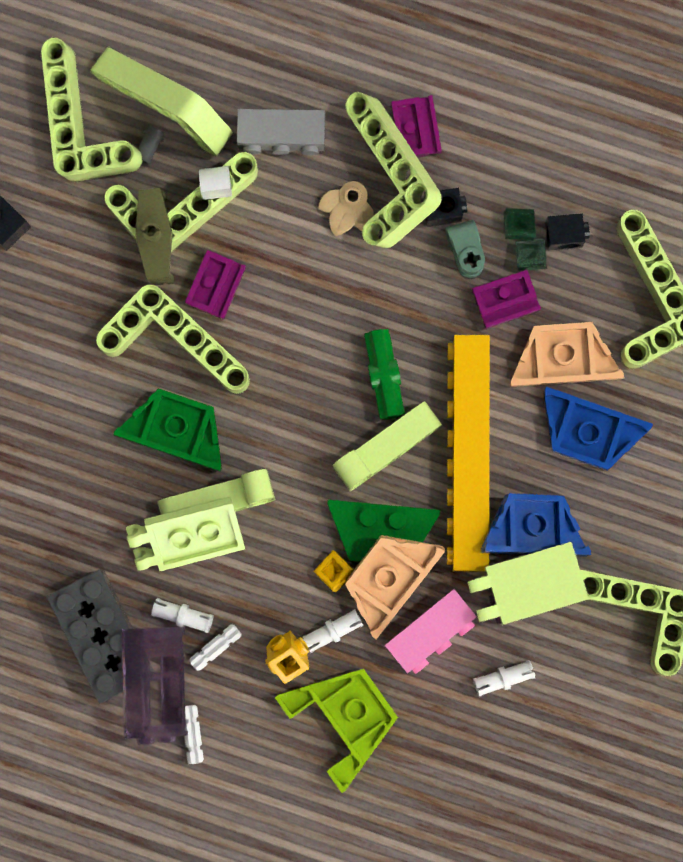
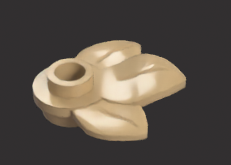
M357 181L345 183L340 190L328 191L321 198L318 207L320 210L330 213L329 225L335 236L347 232L354 225L362 231L366 222L374 216V210L367 202V189L362 183ZM355 190L358 193L356 201L349 200V191Z

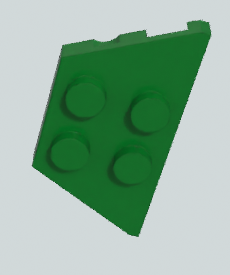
M158 388L142 406H139L132 413V416L120 428L118 427L114 431L113 435L219 472L222 470L215 409L212 406Z
M328 500L327 502L348 559L354 562H360L381 535L423 542L440 515V510L339 500Z

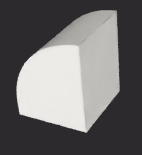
M229 166L199 169L200 190L203 200L232 196Z

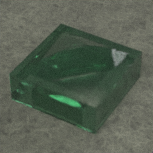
M505 209V239L534 240L536 237L534 209Z
M545 238L516 241L518 271L547 269Z

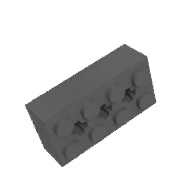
M99 569L46 596L99 704L156 676L105 570ZM86 602L89 605L94 604L95 609L91 611L93 616L90 618L82 612L85 609L84 604ZM98 629L108 632V636L105 637L106 643L103 645L101 641L97 642L95 638L98 635ZM114 655V658L120 657L122 661L118 664V671H115V668L110 669L108 665L111 662L110 657Z

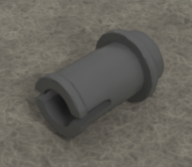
M148 125L147 129L142 131L144 136L138 150L141 152L142 162L151 165L159 143L164 141L162 138L164 132Z

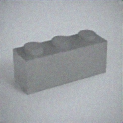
M238 109V149L244 150V152L251 155L260 154L261 150L272 151L276 155L290 154V151H301L303 155H317L319 151H325V110Z

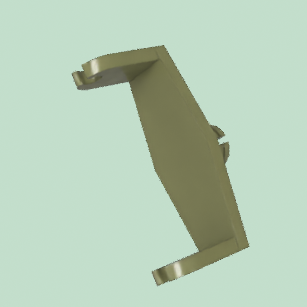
M161 188L138 191L135 236L146 279L153 285L174 283V276L170 273L173 232L165 205L167 196Z

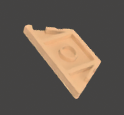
M593 322L534 326L510 386L621 380L624 378V373L618 368L611 356L612 353L601 340Z
M384 535L377 539L345 581V585L354 598L357 608L362 617H364L373 638L377 639L434 567L444 554V547Z

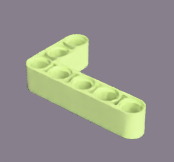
M50 38L46 40L41 48L53 164L57 173L72 182L136 171L142 164V155L136 147L127 141H114L85 147L75 53L61 39ZM63 49L62 55L58 59H54L55 53ZM66 77L65 83L61 87H57L59 79ZM69 104L67 113L61 116L60 111L62 107ZM72 132L71 140L64 144L63 139L65 135ZM130 151V158L126 162H122L121 157L123 153ZM102 155V163L98 167H94L95 159ZM75 160L74 169L67 172L68 163Z
M106 47L90 70L94 76L105 84L177 122L202 149L213 156H218L233 134L228 125L201 96L112 48Z
M355 92L346 101L347 114L400 192L366 222L362 230V236L365 242L370 245L390 248L438 208L441 202V193L380 101L369 95ZM366 103L365 110L362 112V107ZM380 125V131L376 135L377 127ZM395 147V153L391 157V151ZM410 169V176L406 180V173ZM425 191L426 196L424 201L421 203V195ZM404 210L403 219L400 221V213ZM382 228L383 234L382 237L379 239L378 234L380 229Z
M241 152L223 165L229 166L232 189L231 197L206 199L205 201L209 203L207 209L202 212L195 211L193 209L194 204L199 200H203L199 186L168 212L171 226L176 219L187 221L184 229L180 231L172 229L171 252L257 178L258 167L253 155ZM241 163L252 165L251 171L247 174L239 173L237 167ZM113 185L105 193V203L111 213L136 240V228L131 226V221L137 217L138 200L124 186ZM124 195L127 198L124 205L119 207L112 205V201L116 196Z
M629 210L619 220L617 232L666 323L631 340L622 349V363L628 368L636 369L683 345V331L680 327L681 321H683V285L644 214L638 210ZM629 219L636 221L639 227L638 231H629L625 227V221ZM639 246H649L652 250V256H642L638 250ZM661 270L664 272L666 281L663 283L655 281L652 275L653 271ZM667 296H676L680 302L679 308L670 307L666 301ZM656 334L666 336L668 339L667 347H659L655 343ZM632 347L640 349L643 354L642 360L635 361L631 359L629 349Z
M145 285L97 335L96 341L100 350L107 356L116 357L122 354L154 321L228 391L236 394L242 393L248 388L250 383L247 370L155 285ZM153 293L159 296V301L156 305L150 307L144 304L147 295ZM171 313L180 315V321L175 326L165 324L166 317ZM131 314L137 315L139 321L136 326L129 328L124 325L127 316ZM199 333L202 338L198 345L189 346L186 344V338L189 334ZM111 335L117 336L119 339L117 346L112 349L105 348V339ZM218 352L222 354L223 359L219 365L211 366L207 363V358L211 353ZM240 372L244 375V381L238 386H232L228 383L230 374Z
M580 570L583 580L585 578H592L596 582V590L593 594H588V600L659 614L650 665L657 674L664 676L676 674L680 670L683 659V608L679 612L673 611L670 607V600L675 595L683 600V591ZM616 583L621 584L625 588V596L622 600H616L611 594V589ZM646 589L654 594V602L650 606L644 605L640 599L641 593ZM670 624L674 625L678 630V636L674 641L667 640L664 635L665 628ZM663 654L670 655L673 660L671 668L666 671L662 670L659 666V659Z

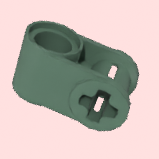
M474 219L445 227L448 244L453 252L460 275L467 279L478 277L483 271L485 256ZM468 258H471L472 262H476L475 268H472L470 264H466Z

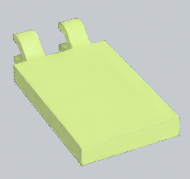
M231 497L144 519L145 526L133 524L126 527L130 548H136L133 552L136 558L134 560L137 570H145L151 566L158 565L159 571H164L245 549ZM150 542L152 549L139 546Z
M572 542L485 567L487 576L467 582L470 593L491 588L496 605L476 611L479 622L500 617L501 623L504 625L589 599Z

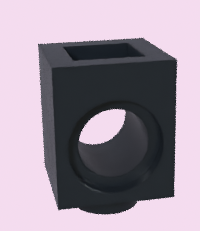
M459 188L439 190L441 202H450L454 210L449 213H443L437 208L426 218L427 227L462 222L463 213H467L466 197L460 196Z
M583 213L548 216L545 221L548 251L582 248L586 242L585 239L590 237L589 223L583 221Z

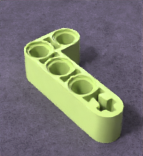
M424 401L357 450H352L332 465L333 469L348 490L352 491L442 426V423Z
M261 469L243 474L238 479L157 501L162 515L231 497L235 512L266 504L276 499L267 469Z

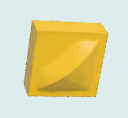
M333 550L313 572L336 593L354 569Z

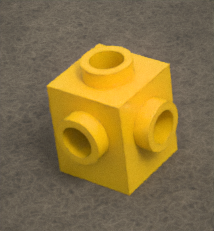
M291 630L284 635L275 636L266 646L267 659H265V662L273 674H277L284 684L309 669L308 653L310 650L301 637L297 639Z

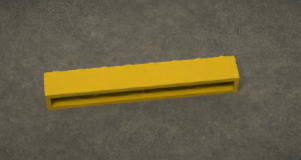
M454 335L453 343L447 344V360H453V372H447V389H453V401H447V418H453L452 430H447V447H452V459H447V477H452V488H447V506H452V518H447V535L452 536V547H447L446 563L447 565H452V571L486 572L485 567L489 566V553H481V547L489 532L490 335Z

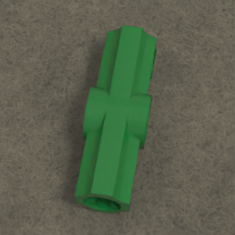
M379 329L364 333L369 358L368 371L372 390H375L380 420L404 416L405 411L399 386L401 385L397 359H394L389 329Z

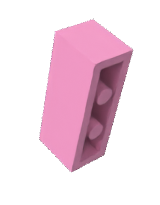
M453 589L384 646L407 674L411 670L416 674L429 664L426 660L428 656L433 652L440 655L452 645L449 641L450 638L457 633L462 637L475 626L472 621L477 616L456 590Z

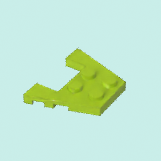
M364 668L285 692L275 697L289 719H292L316 702L345 742L351 753L326 770L341 793L347 790L368 758L398 719V716Z

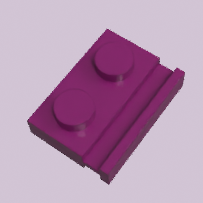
M433 95L424 98L416 97L391 101L394 123L415 155L423 157L429 154H441L442 149Z
M207 250L185 300V305L224 320L246 270V265H241L234 262V260Z
M528 270L472 288V293L485 329L541 311V306L538 303Z

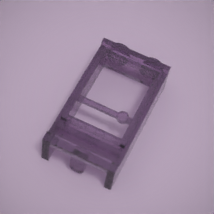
M185 627L122 629L124 739H137V745L155 744V738H158V743L176 742V736L188 735V731H185L184 651H182V647H184L182 635H185ZM149 657H160L161 673L156 671L150 672ZM158 678H161L162 725L151 726L150 680L156 681Z

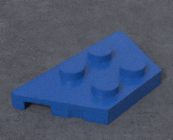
M547 386L544 389L551 451L608 471L653 426L652 423Z
M509 493L503 498L481 547V553L528 555L572 542L575 555L587 557L591 555V549L589 546L585 547L578 533L580 527L576 519L570 514V507L564 496Z

